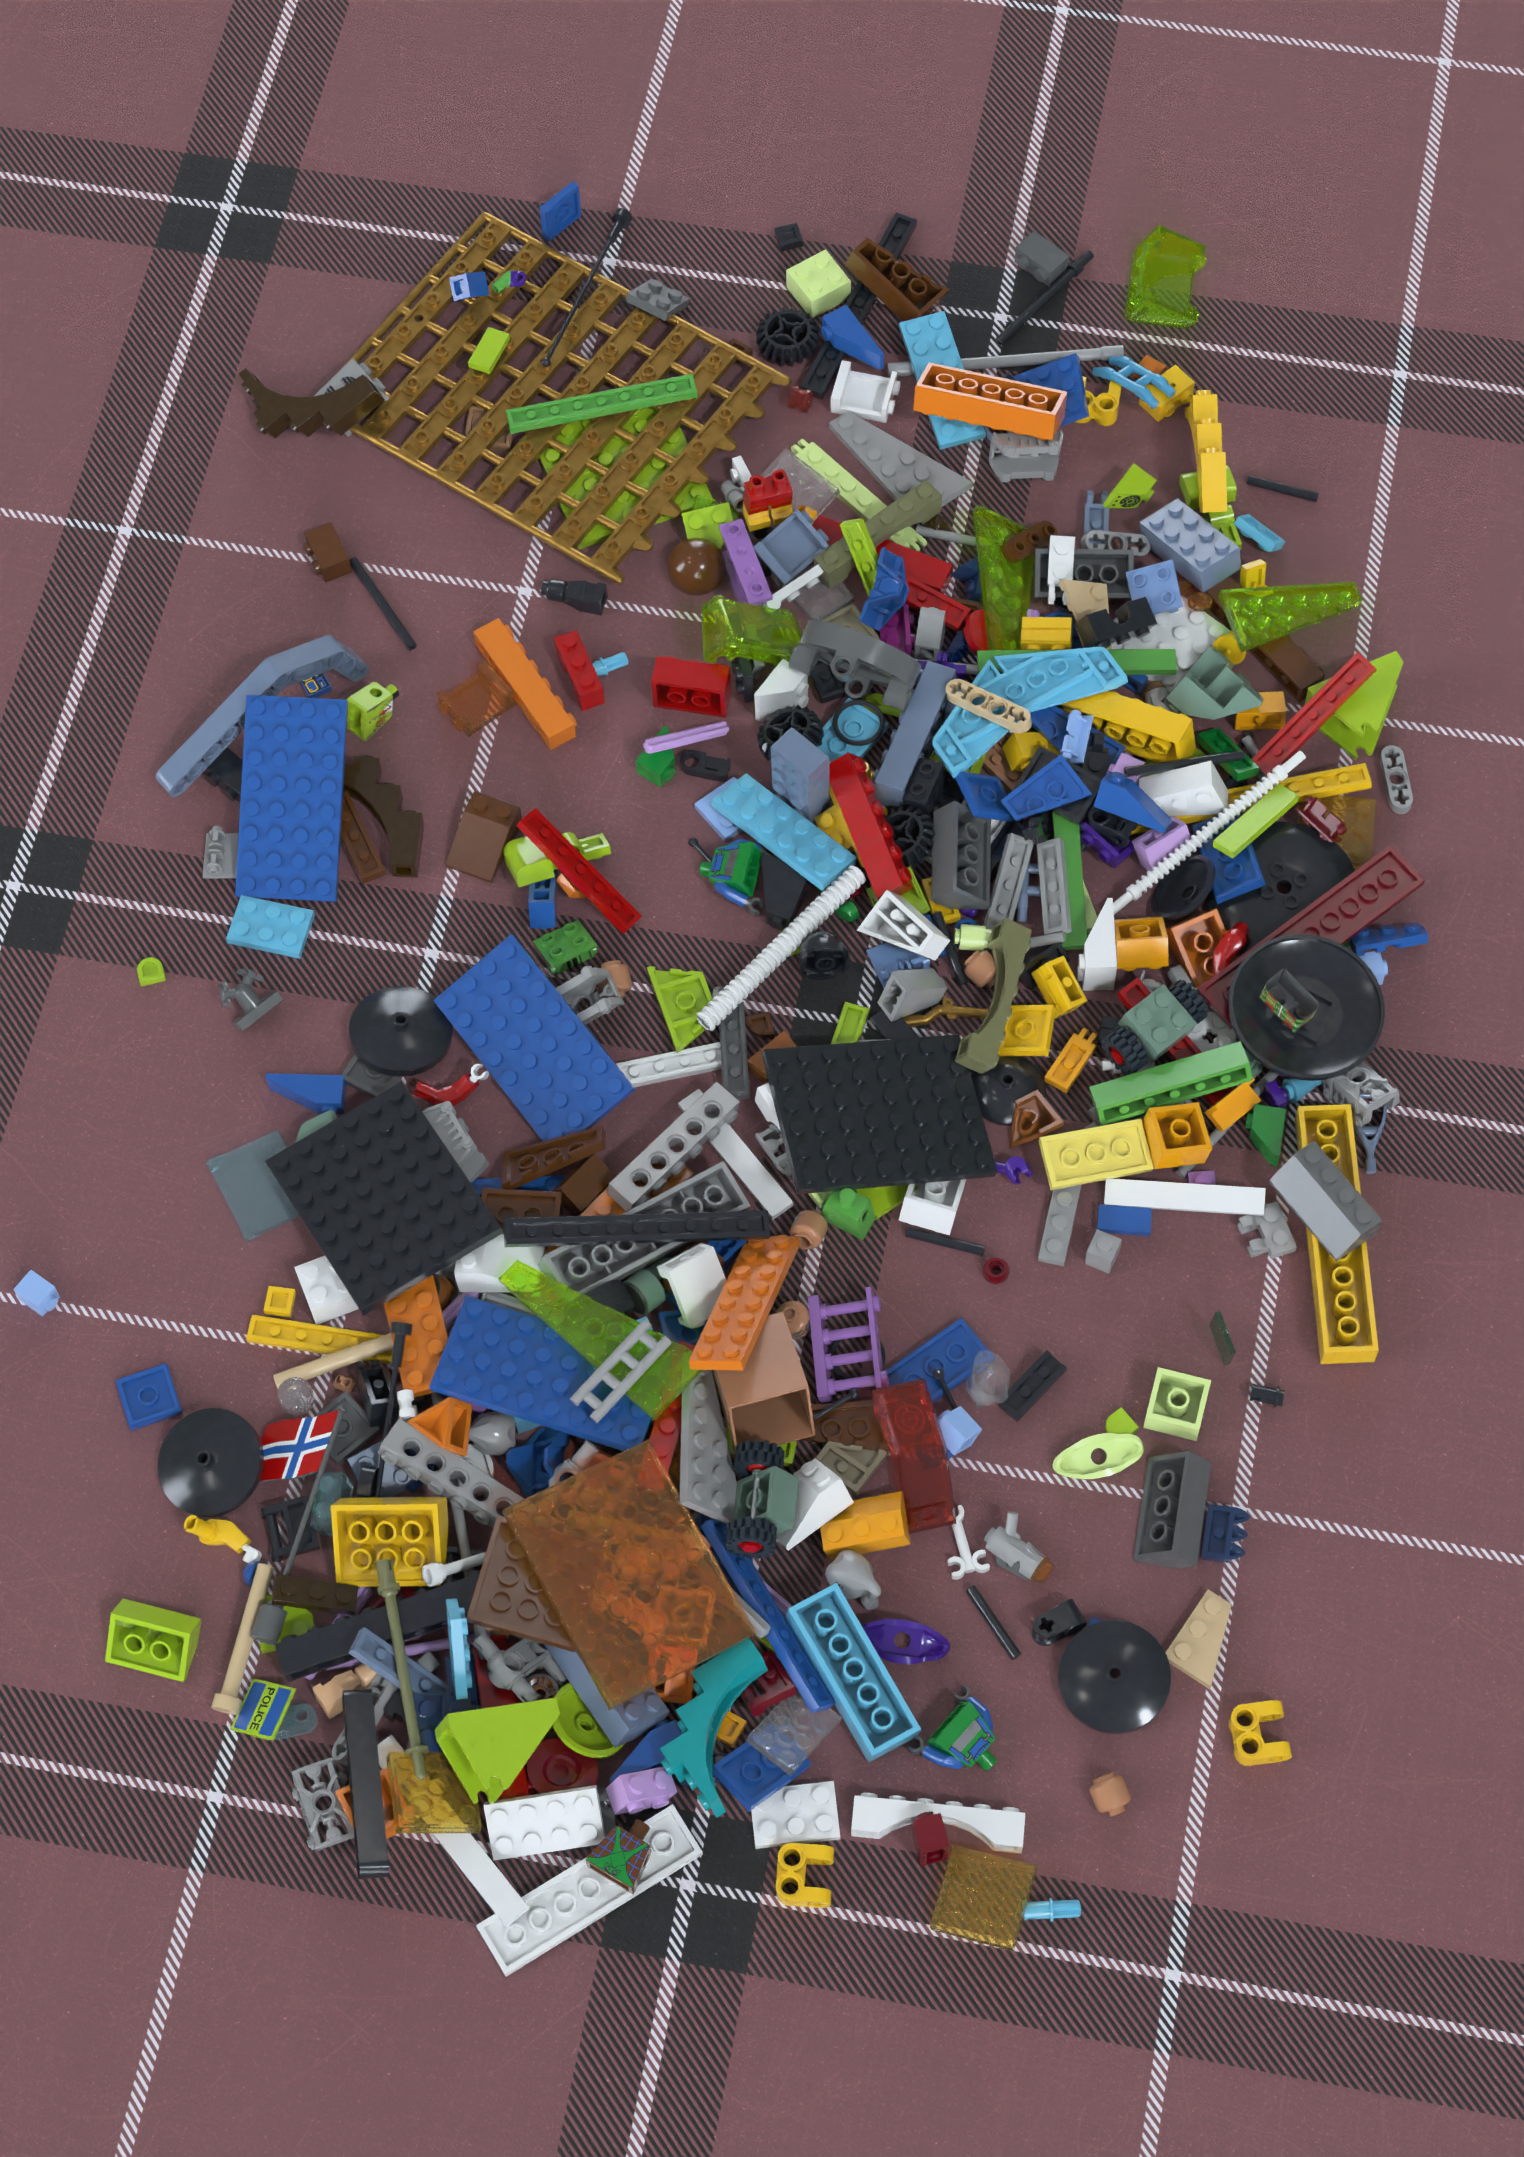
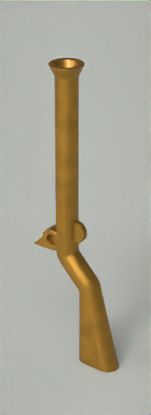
M943 995V1005L934 1007L924 1015L910 1014L903 1017L909 1027L927 1025L941 1015H947L949 1020H955L957 1016L985 1019L989 1009L953 1006L952 1000Z

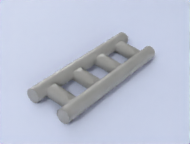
M646 1319L640 1322L570 1398L576 1406L583 1400L594 1409L590 1418L596 1423L609 1412L672 1344L666 1336H663L658 1342L648 1334L647 1331L652 1325ZM639 1340L650 1349L640 1362L628 1352ZM620 1360L632 1369L622 1381L610 1373ZM601 1380L613 1389L603 1402L591 1393Z

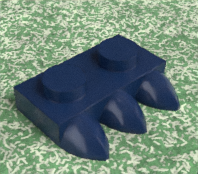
M1208 1505L1201 1555L1202 1560L1230 1563V1560L1240 1558L1245 1554V1551L1233 1542L1240 1541L1248 1536L1245 1530L1235 1525L1250 1519V1515L1246 1511L1237 1507Z

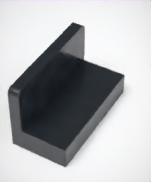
M1061 943L1029 948L1023 960L1025 967L1020 975L1027 989L1033 990L1037 987V983L1031 973L1043 964L1061 956L1065 957L1067 963L1070 961Z

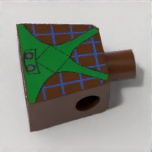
M639 1819L634 1821L629 1831L616 1825L586 1858L587 1867L634 1895L652 1852L651 1846L643 1841L650 1827Z

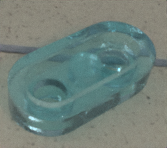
M308 1704L289 1706L274 1740L303 1735L313 1731L318 1723V1716L314 1708ZM300 1714H307L306 1720H298Z

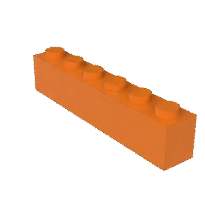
M497 618L473 631L475 645L550 751L575 738V726H577L575 718L571 713L567 714L565 712L561 698L558 695L554 696L550 691L551 686L545 677H540L537 665L532 659L528 660L525 656L526 651L520 642H515L510 627L507 624L503 625L500 619Z

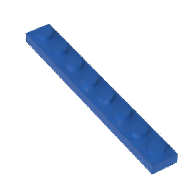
M716 1519L707 1520L701 1525V1528L708 1542L713 1546L720 1558L721 1564L726 1568L734 1582V1586L739 1590L744 1600L770 1625L771 1628L766 1637L775 1650L777 1658L781 1660L788 1672L791 1681L803 1697L805 1705L812 1713L830 1709L836 1703L751 1560L745 1555L739 1557L738 1553L732 1554L730 1553L731 1550L726 1549L727 1524Z

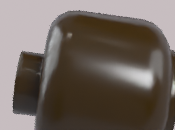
M939 514L922 524V526L934 530L948 531L949 527L946 518Z

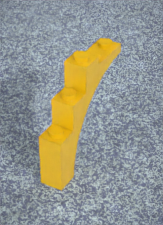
M1198 390L1196 395L1190 396V406L1184 408V417L1187 418L1193 436L1198 474L1200 513L1226 512V452H1222L1221 423H1218L1217 394H1211V390Z

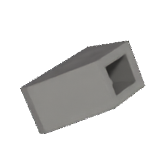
M921 607L915 641V658L937 661V654L941 652L944 641L945 611L934 607Z

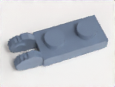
M1087 490L1084 534L1092 530L1109 531V508L1103 506L1108 498V491H1102V504H1093V490ZM1093 538L1089 539V543H1092L1093 547L1104 542V540L1096 542Z

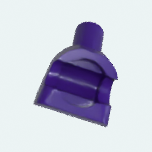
M1011 1157L1006 1163L995 1161L998 1173L1006 1174L1014 1185L1021 1183L1018 1177L1020 1173L1023 1172L1028 1178L1034 1175L1031 1166L1021 1157Z

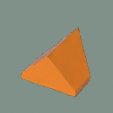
M448 1397L406 1421L442 1449L462 1457L467 1456L472 1405L456 1398Z

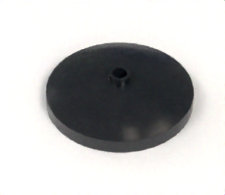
M389 987L370 994L357 1005L349 1023V1040L355 1055L370 1069L389 1076H413L430 1070L446 1056L452 1043L453 1025L433 1001L436 997L430 993L413 987Z
M206 1408L195 1411L176 1423L163 1441L158 1457V1477L165 1495L175 1506L189 1514L199 1517H217L230 1513L247 1501L260 1481L264 1466L262 1442L254 1427L246 1419L232 1411L221 1408Z
M1107 1620L1084 1628L1071 1639L1060 1660L1058 1683L1065 1705L1081 1723L1099 1732L1123 1734L1142 1728L1159 1714L1169 1694L1171 1669L1161 1644L1148 1631L1130 1622ZM1118 1670L1120 1677L1114 1679L1110 1676V1672Z

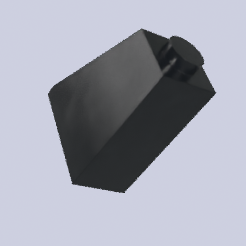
M763 854L762 874L766 924H769L774 929L783 930L789 927L791 922H794L811 882L781 859Z

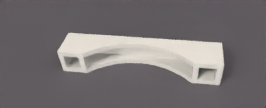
M861 1793V1796L855 1795L851 1836L880 1839L891 1831L913 1824V1820L917 1819V1815L932 1811L934 1814L941 1813L944 1824L954 1825L972 1833L984 1841L993 1851L1022 1854L1025 1813L1020 1812L1018 1808L1004 1807L1002 1810H993L991 1806L985 1804H976L974 1808L963 1807L962 1803L948 1801L946 1805L934 1804V1800L920 1798L917 1802L906 1801L905 1797L897 1795L889 1796V1799L878 1798V1795L874 1793Z

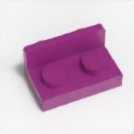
M908 604L903 606V611H897L880 630V640L911 656V648H915L916 640L915 633H910V627H914V613L909 612Z

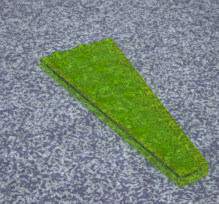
M978 505L973 509L988 650H1022V617H1027V610L1029 609L1034 554L1018 563H1011L1003 556L1001 547L1006 540L1028 528Z
M516 1260L498 1278L503 1286L596 1369L640 1324V1322L592 1300L591 1297L569 1288L568 1285L545 1276L544 1273L519 1260ZM650 1329L647 1331L658 1342L665 1336ZM639 1340L628 1352L640 1362L650 1349ZM670 1340L672 1344L625 1393L652 1420H655L703 1371L691 1370L689 1359L693 1351ZM620 1360L610 1373L622 1381L632 1369Z

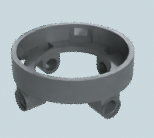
M816 619L808 620L798 647L794 649L789 661L790 669L809 676L814 672L818 660L831 666L835 677L840 681L846 682L845 691L852 700H865L873 684L885 687L887 689L884 694L883 703L903 711L907 709L913 693L912 689L921 669V664L913 657L881 640L845 626ZM854 685H863V690L861 693H851V689Z

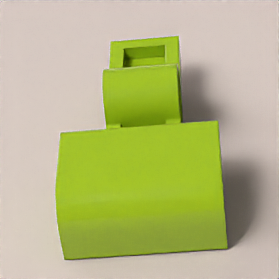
M1226 465L1227 503L1236 500L1237 491L1228 465ZM1197 471L1180 474L1179 486L1187 506L1192 510L1200 509ZM1230 504L1227 505L1226 512L1202 513L1208 523L1235 543L1241 550L1242 542L1234 525L1235 517Z
M565 832L562 834L587 861L611 854L610 845L603 833L579 840L574 833ZM527 836L511 840L503 849L505 863L518 887L555 877L554 870L558 868Z

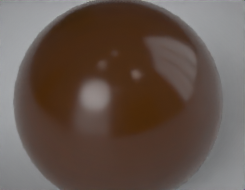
M690 538L684 540L670 554L668 560L670 580L678 590L685 594L694 596L708 594L721 584L725 576L726 563L721 550L707 539Z

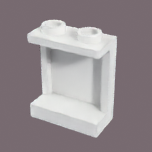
M842 360L831 396V413L844 414L849 411L862 419L886 423L888 415L894 412L895 400H893V397L898 395L901 381H897V372L892 371L891 378L851 371V362Z
M700 1243L657 1267L660 1277L668 1279L682 1315L678 1318L679 1323L689 1328H698L705 1324V1320L709 1319L726 1283V1278L714 1247Z

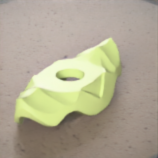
M1097 1434L1082 1439L1062 1451L1054 1459L1052 1468L1058 1474L1070 1478L1096 1479L1106 1477L1124 1470L1139 1460L1144 1452V1446L1141 1439L1133 1434ZM1097 1448L1104 1450L1106 1453V1460L1100 1465L1095 1464L1091 1459L1092 1451Z

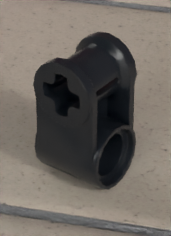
M1092 807L1088 814V825L1104 840L1118 847L1125 848L1128 846V838L1131 832L1136 830L1138 823L1096 807Z
M1068 1599L1036 1617L1032 1637L1038 1645L1049 1646L1081 1631L1087 1625V1622L1075 1601Z

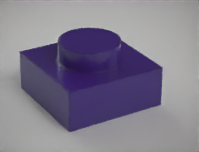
M1276 1080L1267 1083L1263 1096L1268 1105L1285 1109L1288 1096L1284 1088H1279Z

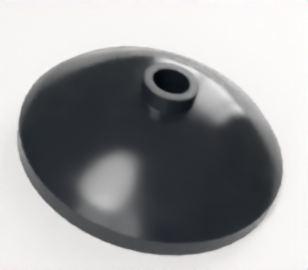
M1203 855L1190 856L1185 861H1180L1179 866L1174 865V870L1169 869V874H1165L1164 878L1157 884L1151 900L1152 910L1158 917H1163V920L1183 918L1196 910L1206 900L1213 888L1216 874L1215 866L1208 857Z
M999 1056L998 1063L994 1068L982 1074L974 1070L971 1073L982 1117L994 1124L1012 1126L1016 1105L1015 1100L1037 1089L1044 1098L1046 1095V1083L1042 1072L1032 1061L1023 1056ZM1005 1079H1010L1012 1083L1006 1084L1003 1081Z

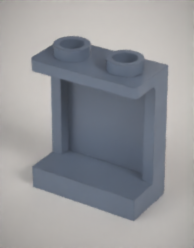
M796 509L777 528L753 547L756 554L784 586L812 563L814 557L829 548L826 542L830 539L821 529L818 531L814 529L811 525L813 519L805 510L800 512Z

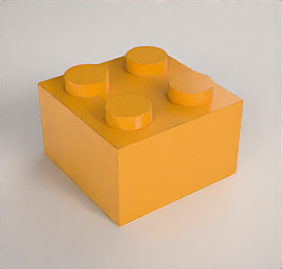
M1163 917L1114 920L1117 969L1132 971L1136 968L1160 969L1163 966H1169L1168 935Z
M1199 1102L1148 1109L1142 1124L1155 1169L1205 1163L1213 1148Z

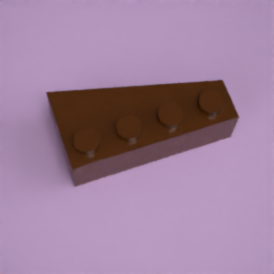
M866 238L851 252L845 263V266L903 322L929 315L942 303L950 290L944 285L940 287L932 282V278L924 274L922 276L911 269L912 265L905 261L900 262L895 259L891 252L869 238Z

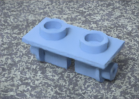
M1072 710L1071 714H1068L1066 731H1068V735L1064 737L1060 754L1071 763H1084L1093 715L1081 716L1080 711Z

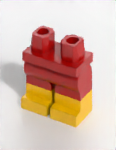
M783 469L775 470L771 476L767 477L752 476L749 481L744 482L743 515L750 532L771 527V520L773 526L781 524L793 513V490Z

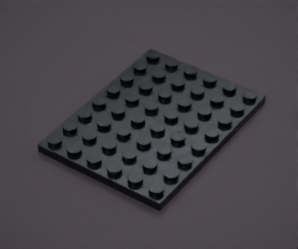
M960 1034L764 1049L762 1058L796 1194L842 1191L845 1188L853 1190L995 1177L998 1171L970 1070L955 1062L961 1041Z
M402 1081L265 1160L268 1168L363 1316L503 1233L500 1225Z

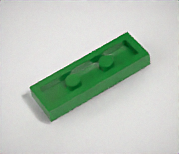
M1220 728L1204 731L1197 735V742L1210 755L1241 750ZM1245 753L1244 760L1220 763L1236 781L1257 776L1259 772V766Z

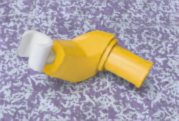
M190 1515L184 1522L185 1531L197 1535L203 1544L214 1546L227 1545L237 1553L246 1551L242 1560L247 1563L260 1561L262 1557L259 1550L249 1546L251 1543L249 1537L231 1521L218 1519L204 1521L195 1515Z

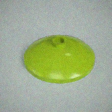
M571 1683L566 1684L557 1692L554 1698H557L560 1715L554 1722L553 1728L565 1745L581 1755L592 1758L611 1756L624 1746L623 1744L616 1748L614 1747Z

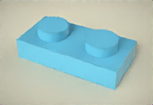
M1250 514L1238 516L1234 523L1240 529L1239 532L1243 536L1254 539L1258 542V546L1266 552L1281 550L1286 542Z

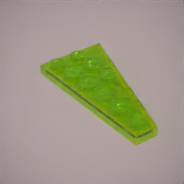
M1355 581L1224 589L1218 595L1241 653L1359 607L1362 602V597Z

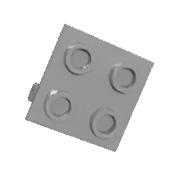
M213 826L212 830L206 833L203 879H236L239 833H224L220 826Z

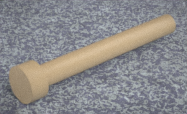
M391 1333L274 1374L275 1384L278 1390L300 1383L303 1379L305 1381L392 1350L393 1341Z
M262 1563L257 1565L221 1694L215 1693L211 1708L216 1711L231 1715H238L242 1700L238 1699L237 1696L254 1640L250 1635L260 1606L264 1604L274 1567Z

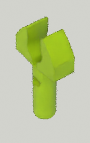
M874 693L865 698V701L875 704L882 713L900 717L902 710L884 704L882 694ZM863 705L864 708L877 715L873 709Z

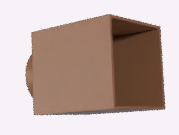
M779 1312L768 1315L744 1370H712L718 1400L734 1450H736L737 1445L739 1446V1443H745L746 1440L754 1442V1439H759V1442L766 1440L769 1441L768 1444L774 1442L778 1446L816 1436L809 1386L784 1313Z

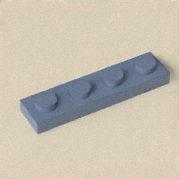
M365 1627L359 1630L348 1653L400 1688L393 1646ZM406 1656L413 1694L451 1695L452 1687Z

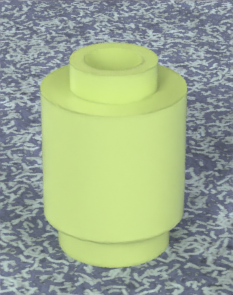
M961 924L960 929L955 928L954 944H958V949L990 950L987 946L992 929H986L985 926Z

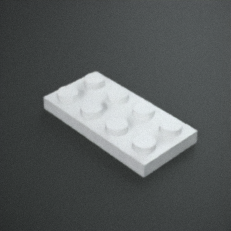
M597 1785L497 1800L493 1804L485 1802L483 1805L493 1861L598 1845L606 1837Z

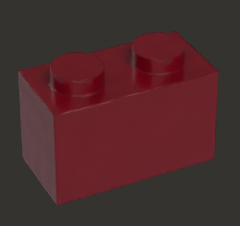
M932 1811L917 1815V1819H914L912 1824V1837L920 1867L948 1860L950 1846L941 1813L934 1814Z

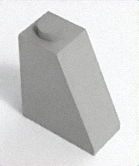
M933 968L897 970L892 972L877 1003L890 1021L893 1022L901 1017L903 1018L940 1003L948 987Z

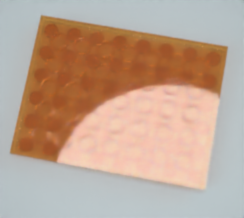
M649 1439L505 1508L502 1512L609 1710L756 1634L687 1507L680 1504V1495Z

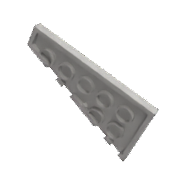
M849 411L829 422V429L894 501L927 480L942 495L943 507L970 490L973 486V482Z
M690 1351L683 1354L680 1504L728 1525L734 1519L737 1488L736 1477L712 1370H691L689 1359L692 1352Z

